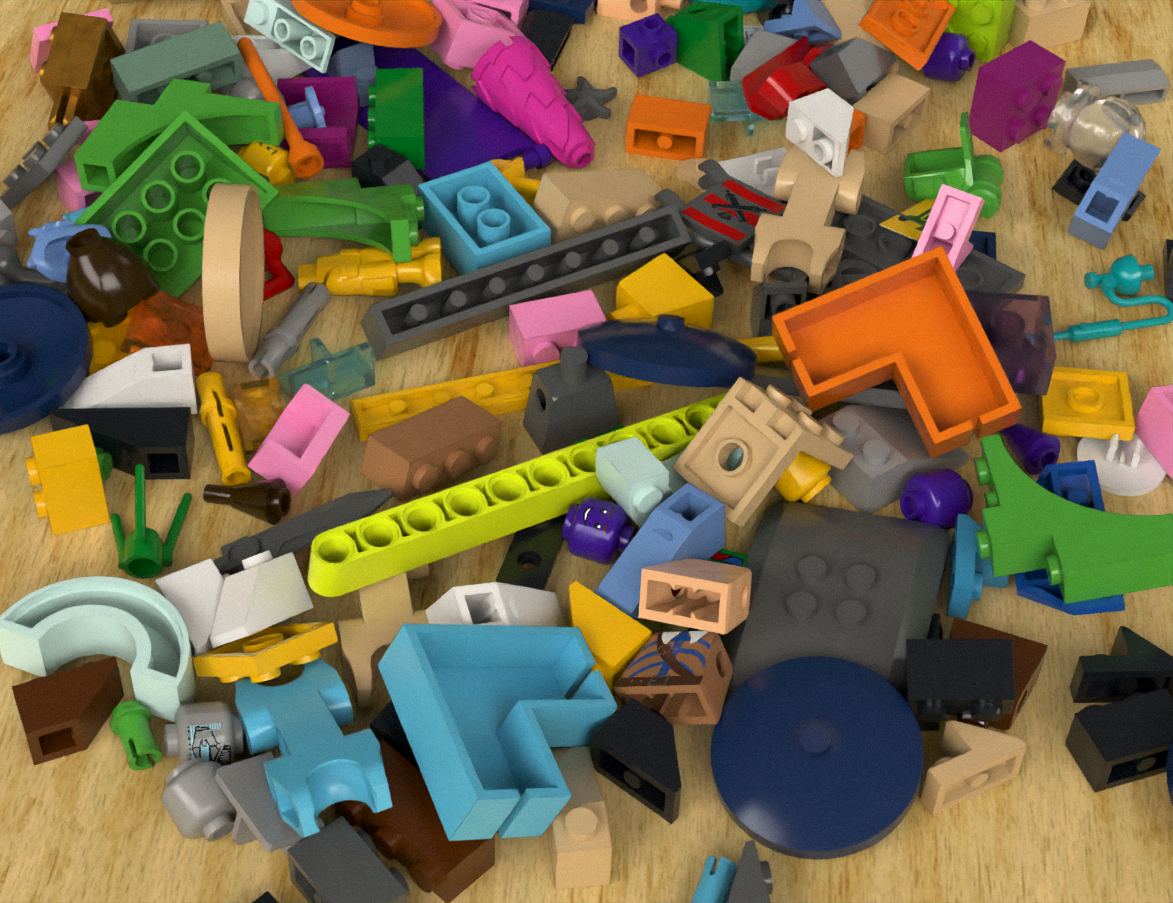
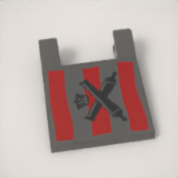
M708 159L698 165L699 171L706 173V175L699 178L698 184L706 191L685 205L670 189H663L654 196L655 200L662 203L655 210L675 204L684 225L716 242L726 239L730 249L737 253L754 242L755 228L761 213L783 216L787 204L728 175L721 165L713 159Z

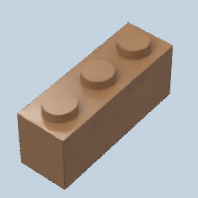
M459 396L369 434L361 475L382 489H391L394 493L393 496L402 502L493 460L499 449L498 439L503 421L464 396Z

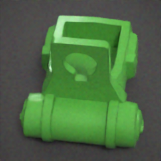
M968 112L961 113L960 120L962 147L908 153L904 163L903 178L909 200H919L921 202L925 199H936L942 184L982 198L985 202L978 217L989 219L998 211V207L1001 204L1002 192L1000 188L1003 182L1004 171L1000 160L995 156L987 154L976 156Z

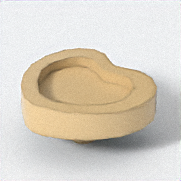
M691 158L683 160L677 165L676 177L682 182L691 183L697 189L705 190L699 186L698 180L706 175V173L699 171L698 165L708 159Z

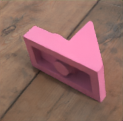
M942 184L912 258L943 246L956 272L974 246L968 240L985 201L975 195Z

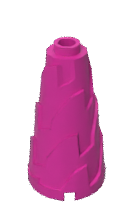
M524 36L509 37L514 42V44L505 46L500 40L490 47L480 57L471 74V78L476 82V86L471 85L478 98L494 113L499 112L515 127L523 131L536 144H545L550 153L567 168L582 169L588 166L594 158V147L596 144L583 126L584 120L566 98L567 93L550 71L551 65L538 47Z

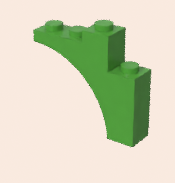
M176 78L171 80L154 105L115 100L74 155L82 190L103 193L184 110L188 111L225 145L261 142L279 146L285 137L280 103L213 94L210 83Z
M358 178L273 185L280 192V195L262 212L264 228L274 232L278 237L310 236L350 240L382 250L392 258L394 263L412 261L411 247L418 246V221L425 220L423 198L422 196L415 195L411 183L361 188Z
M1000 434L981 437L982 457L974 458V465L979 486L987 485L989 492H984L986 509H982L983 529L975 531V538L979 557L981 560L989 558L994 578L1046 569L1050 585H1059L1065 604L1173 585L1172 513L1164 515L1118 514L1092 509L1068 501L1048 491L1025 474L1009 455Z

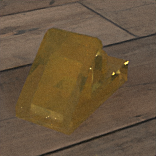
M278 377L235 383L230 387L245 455L257 452L283 412Z

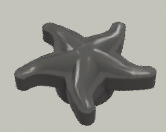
M580 76L577 78V87L575 89H564L567 93L566 98L584 121L594 120L597 117L603 119L611 118V109L606 108L603 104L616 98L617 88L593 89L592 85L584 77Z

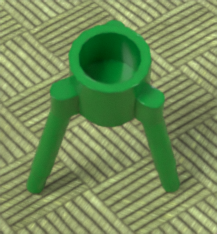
M137 464L135 467V529L126 538L120 516L114 513L110 519L118 550V568L134 578L147 579L161 573L163 566L169 567L172 565L173 549L189 510L192 495L190 493L183 495L163 544L162 539L155 530L146 528L145 467L142 464Z

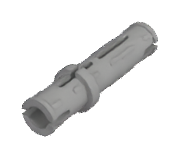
M314 282L308 283L280 324L267 332L263 338L265 343L248 364V369L253 377L260 381L263 380V377L265 382L271 381L283 362L295 355L298 350L296 345L330 301V292L324 285L317 283L315 287Z

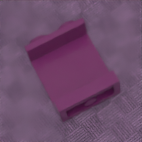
M355 76L278 79L277 86L284 96L286 107L306 101L305 88L313 86L319 105L324 107L326 114L323 117L326 127L298 128L303 139L316 145L324 159V167L322 169L351 168L360 112ZM284 137L279 146L289 151L290 147Z

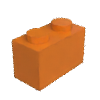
M635 94L627 120L625 153L678 161L704 158L709 139L712 105Z

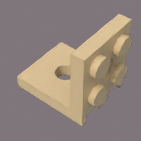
M739 377L672 468L688 483L725 504V516L732 523L743 527L800 451L841 470H844L854 455L841 445L845 437L826 422L822 421L819 423L811 416L814 411L804 402L793 395L788 397L772 384L763 389ZM741 447L744 454L743 461L737 469L730 471L727 465L728 457L734 449Z

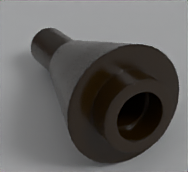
M281 478L239 484L233 487L207 484L203 492V499L206 503L230 505L238 511L271 525L278 524L281 518L288 514L291 507V493L289 489H286V485Z

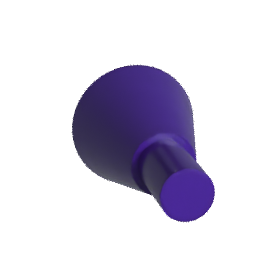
M1019 423L998 431L1006 437V441L1028 474L1037 475L1041 473L1046 465L1056 464L1058 461L1061 445L1057 437Z

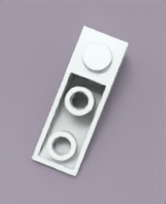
M190 344L143 348L84 378L74 394L58 409L190 407L191 414H198Z
M500 582L452 587L425 611L429 624L566 627L555 592Z

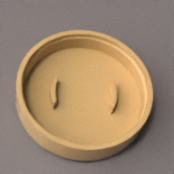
M216 183L211 190L208 201L203 239L202 299L206 341L213 361L249 363L258 350L264 303L265 255L260 197L254 184Z

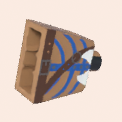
M689 628L687 631L658 632L651 636L616 681L614 689L622 706L631 698H634L645 707L659 711L672 725L718 724L733 674V668L719 633Z

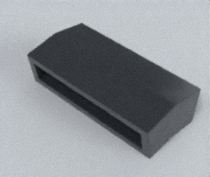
M531 10L520 31L538 47L551 65L550 71L553 72L570 38L574 18L555 11Z

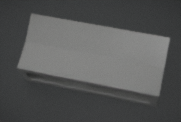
M1152 59L1068 68L1065 71L1063 91L1071 98L1077 112L1164 102L1171 85L1162 68Z

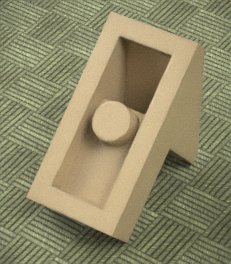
M950 720L946 722L940 745V751L944 758L936 761L928 769L920 801L933 816L1018 777L1027 745L1019 737L959 721Z

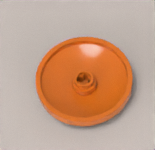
M290 0L293 7L314 24L355 41L384 47L415 48L429 45L437 39L442 23L440 11L429 0Z

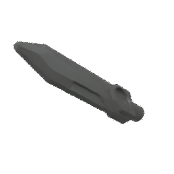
M391 489L348 493L251 537L245 536L220 547L223 556L213 560V563L221 575L226 573L233 575L245 570L241 560L270 550L273 559L290 552L294 554L312 546V541L320 533L372 515L390 500L394 493Z

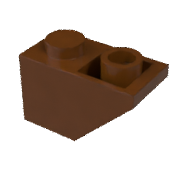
M115 656L100 661L88 662L73 669L46 677H38L29 682L12 686L34 766L88 748L124 696Z

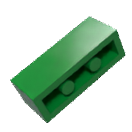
M423 68L376 69V85H368V150L379 143L409 159L415 169H425Z

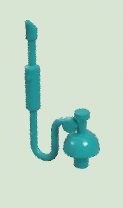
M1129 254L1113 261L1108 273L1097 275L1095 272L1086 273L1084 276L1086 288L1094 289L1100 285V290L1104 293L1105 297L1121 307L1152 303L1161 304L1167 309L1168 313L1166 316L1122 323L1118 319L1086 324L1080 323L1079 325L1069 326L1067 331L1047 334H1020L1018 338L1026 346L1031 347L1038 346L1044 342L1069 339L1072 343L1119 336L1125 330L1170 323L1173 320V303L1160 295L1123 299L1115 294L1116 291L1122 295H1136L1140 290L1141 282L1154 279L1153 266L1151 264L1139 265L1135 257Z

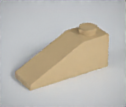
M588 746L551 749L571 793V798L547 828L555 890L610 884L612 843L605 802Z

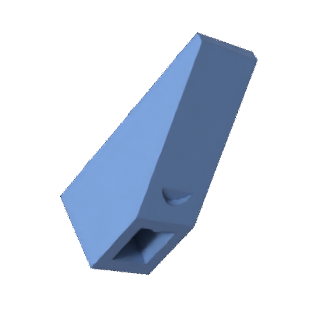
M1124 132L1075 211L1067 233L1104 251L1161 149Z
M685 484L654 509L594 593L635 620L639 616L642 568L685 558L706 561L725 546V504L692 484Z

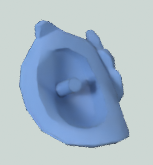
M71 220L47 222L42 227L33 228L28 231V235L35 237L36 240L26 265L29 269H36L50 280L67 283V262L70 255L65 248L67 241L76 233L88 228H95L100 236L111 238V234L106 227L97 224L77 225Z

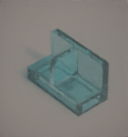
M714 81L708 83L707 104L712 105L710 122L743 121L745 134L748 137L753 136L755 121H768V119L749 110L741 81Z
M316 337L310 340L311 363L275 376L276 390L287 404L303 384L310 385L331 401H335L375 385L373 347L368 342H364L331 354L322 341Z

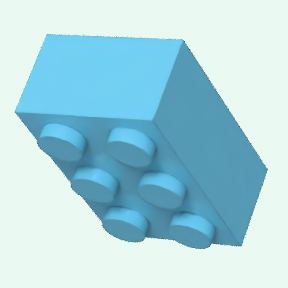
M491 161L418 185V196L423 198L425 220L419 221V225L429 237H441L443 254L460 275L551 245V229Z

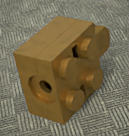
M61 12L57 26H54L51 30V49L48 59L42 63L40 69L41 84L54 101L48 121V131L58 122L65 126L75 116L82 121L101 120L118 95L114 84L110 59L125 54V49L107 18Z

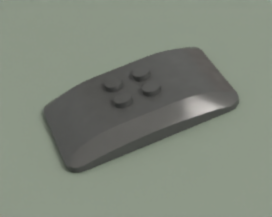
M780 501L767 507L760 520L748 553L749 557L745 564V567L751 569L752 572L749 614L747 619L729 633L721 635V641L733 668L724 705L746 680L761 670L782 661L808 656L834 657L860 664L886 679L906 700L904 661L906 639L928 638L950 550V537L948 533L940 526L926 522L800 502Z

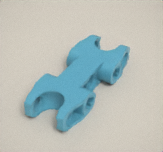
M321 658L302 664L303 673L301 676L285 685L265 687L257 683H251L250 677L234 681L236 688L235 704L242 722L244 741L251 755L278 748L282 756L264 762V771L272 798L282 820L290 825L301 838L320 832L316 820L319 813L336 802L345 800L364 802L371 808L373 813L393 807L381 756L380 743L370 728L346 736L343 735L339 727L354 722L351 702L345 685L336 669L328 665Z

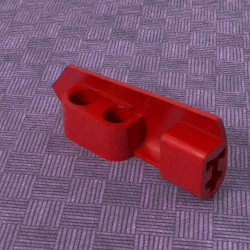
M804 36L746 75L741 80L749 110L770 121L788 117L789 102L827 89V85L813 73L809 64L834 44L830 43L811 48L808 38Z

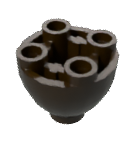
M88 228L76 233L65 245L66 250L70 254L67 262L66 277L68 295L79 307L86 322H102L107 328L114 327L126 319L128 310L140 303L141 300L151 298L160 289V284L156 280V272L138 252L121 241L100 236L95 228Z

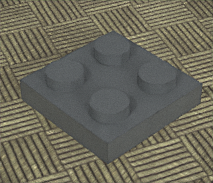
M75 116L65 126H62L59 122L56 123L42 138L45 142L44 145L37 141L23 155L22 159L25 166L22 167L18 164L5 177L2 182L7 188L1 194L0 199L9 210L13 209L47 179L88 128L81 119Z

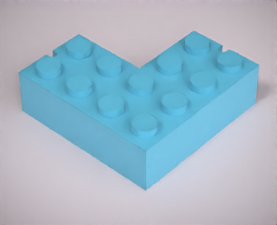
M404 623L378 663V668L449 841L492 839L497 831L500 838L542 836L571 798V793L550 747L590 746L592 735L610 719L618 708L601 672H590L596 662L579 627Z

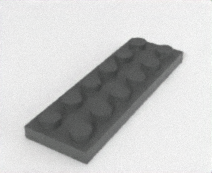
M862 195L856 215L836 212L831 224L833 227L846 229L841 261L846 259L863 260L873 265L877 272L911 259L918 243L916 240L880 226V223L898 214L918 224L925 225ZM973 248L955 272L982 327L1023 288L1026 274Z

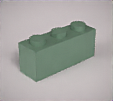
M221 21L110 59L114 84L123 101L154 105L173 78L210 83L212 91L243 80L241 52Z

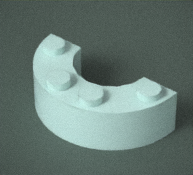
M637 437L597 448L595 468L601 486L640 528L658 505L688 483L672 468L684 450L667 460L659 461ZM741 447L734 449L728 457L727 465L730 471L737 469L743 461L744 454Z
M105 576L68 579L50 584L28 594L10 606L0 616V653L2 661L6 665L46 677L52 675L60 666L78 657L96 654L115 656L132 664L130 674L135 699L142 706L147 707L151 715L174 722L175 713L179 706L194 703L196 677L186 624L175 606L160 593L148 586L127 579Z

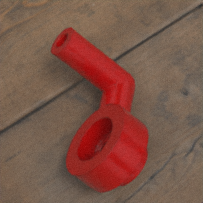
M263 227L265 271H268L273 277L264 282L265 301L293 287L295 279L281 261L283 246L279 237L274 232H270Z

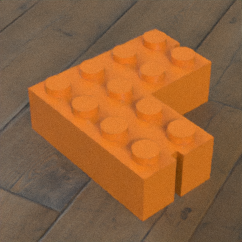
M943 246L771 316L772 335L788 370L792 368V379L802 401L813 411L893 379L931 459L969 444L973 432L979 440L981 437H986L1017 423L1022 407Z

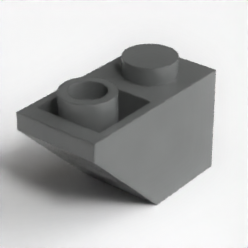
M855 37L828 47L809 65L813 73L827 85V88L850 104L863 98L868 93L866 90L868 86L883 80L887 76L885 71L897 60L893 53L859 37Z
M806 281L762 282L753 287L750 311L753 337L773 336L771 316L806 302L808 289Z

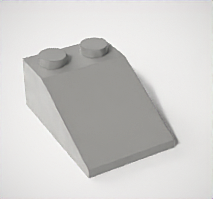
M848 405L818 420L819 423L824 421L845 437L841 445L854 455L844 470L832 466L828 475L832 478L829 483L859 512L873 514L899 500L907 480L916 473L937 469H952L954 471L969 462L970 456L961 448L931 459L906 409L872 405Z

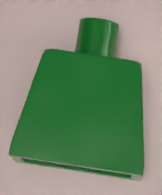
M698 1L679 11L674 16H668L665 21L668 25H672L675 28L679 38V44L676 48L677 62L717 85L723 86L730 81L731 67L744 49L742 7Z

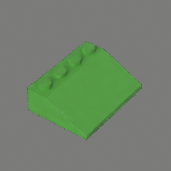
M184 110L74 223L77 225L97 224L106 227L111 234V238L130 246L150 264L156 272V280L160 284V289L154 296L146 299L145 302L162 315H165L202 276L205 219L213 186L216 183L254 184L259 193L262 212L280 195V192L188 111Z

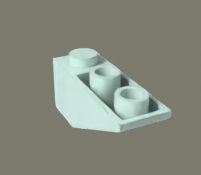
M249 0L244 19L245 23L319 72L326 73L336 39L332 32L303 17L293 7L290 0Z

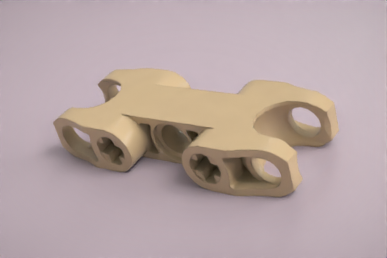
M795 144L785 153L776 178L774 198L788 203L783 216L761 213L754 233L751 281L766 282L767 277L773 270L781 267H794L808 275L809 284L807 292L823 293L825 287L837 273L846 238V229L833 227L831 224L836 212L856 215L862 200L866 171L864 163L866 151L851 149L845 161L843 175L837 178Z
M393 499L394 507L410 502L409 499L402 502L398 499ZM428 564L356 590L360 618L337 621L344 677L351 687L358 708L373 707V685L377 678L381 676L378 663L404 623L429 624L425 612L427 609L413 611L408 580L429 577Z

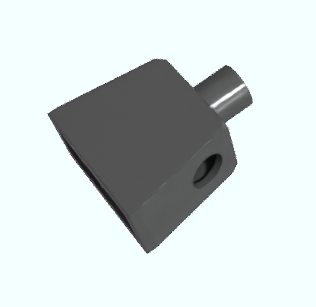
M578 346L564 348L560 353V363L540 368L534 373L523 426L542 455L571 446L575 441L583 437L588 440L619 425L612 381L605 370L588 363V354L583 348Z

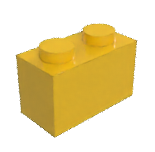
M86 424L31 436L30 440L34 456L25 458L31 487L41 485V490L32 491L38 518H49L53 536L110 523L98 458L89 425Z

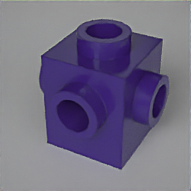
M658 13L619 27V58L638 78L676 63V48L679 44L678 34L672 25H668Z

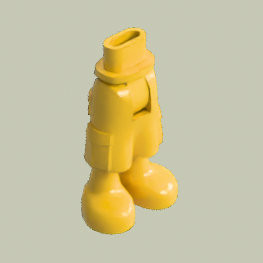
M427 237L418 242V246L411 247L412 261L394 263L387 253L373 246L360 250L359 248H346L328 257L327 254L319 256L316 263L298 265L299 291H304L308 283L314 282L315 287L317 283L324 285L332 296H394L396 293H399V283H415L424 288L444 281L445 272L441 237Z

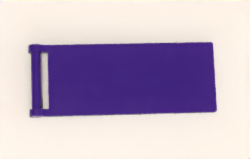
M340 36L335 39L331 57L337 51L361 42ZM373 45L375 65L379 69L423 68L425 169L415 170L426 182L486 163L490 160H508L523 152L525 155L520 157L523 158L525 172L533 168L542 169L552 163L550 150L545 144L534 143L498 113H494L479 98L416 48H393ZM313 67L300 73L304 78L331 77L327 72L321 73ZM369 105L360 108L358 124L367 131L369 130Z

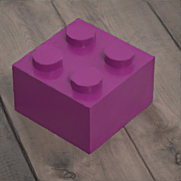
M1029 40L979 67L969 115L971 134L997 151L1003 152L1011 146L1023 142L1025 138L1039 130L1046 129L1055 118L1056 111L1054 108L1058 92L1063 85L1062 75L1066 61Z

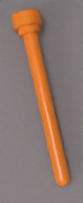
M247 37L240 38L237 42V47L265 101L280 103L285 139L290 147L288 162L294 174L304 179L317 175L324 167V159L316 145L303 139L252 41Z

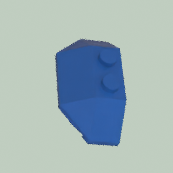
M1095 460L1046 465L1038 475L1039 479L1036 483L1048 491L1076 504L1105 511ZM1046 569L1014 574L1018 596L1071 615L1125 610L1123 594L1065 604L1059 585H1050Z

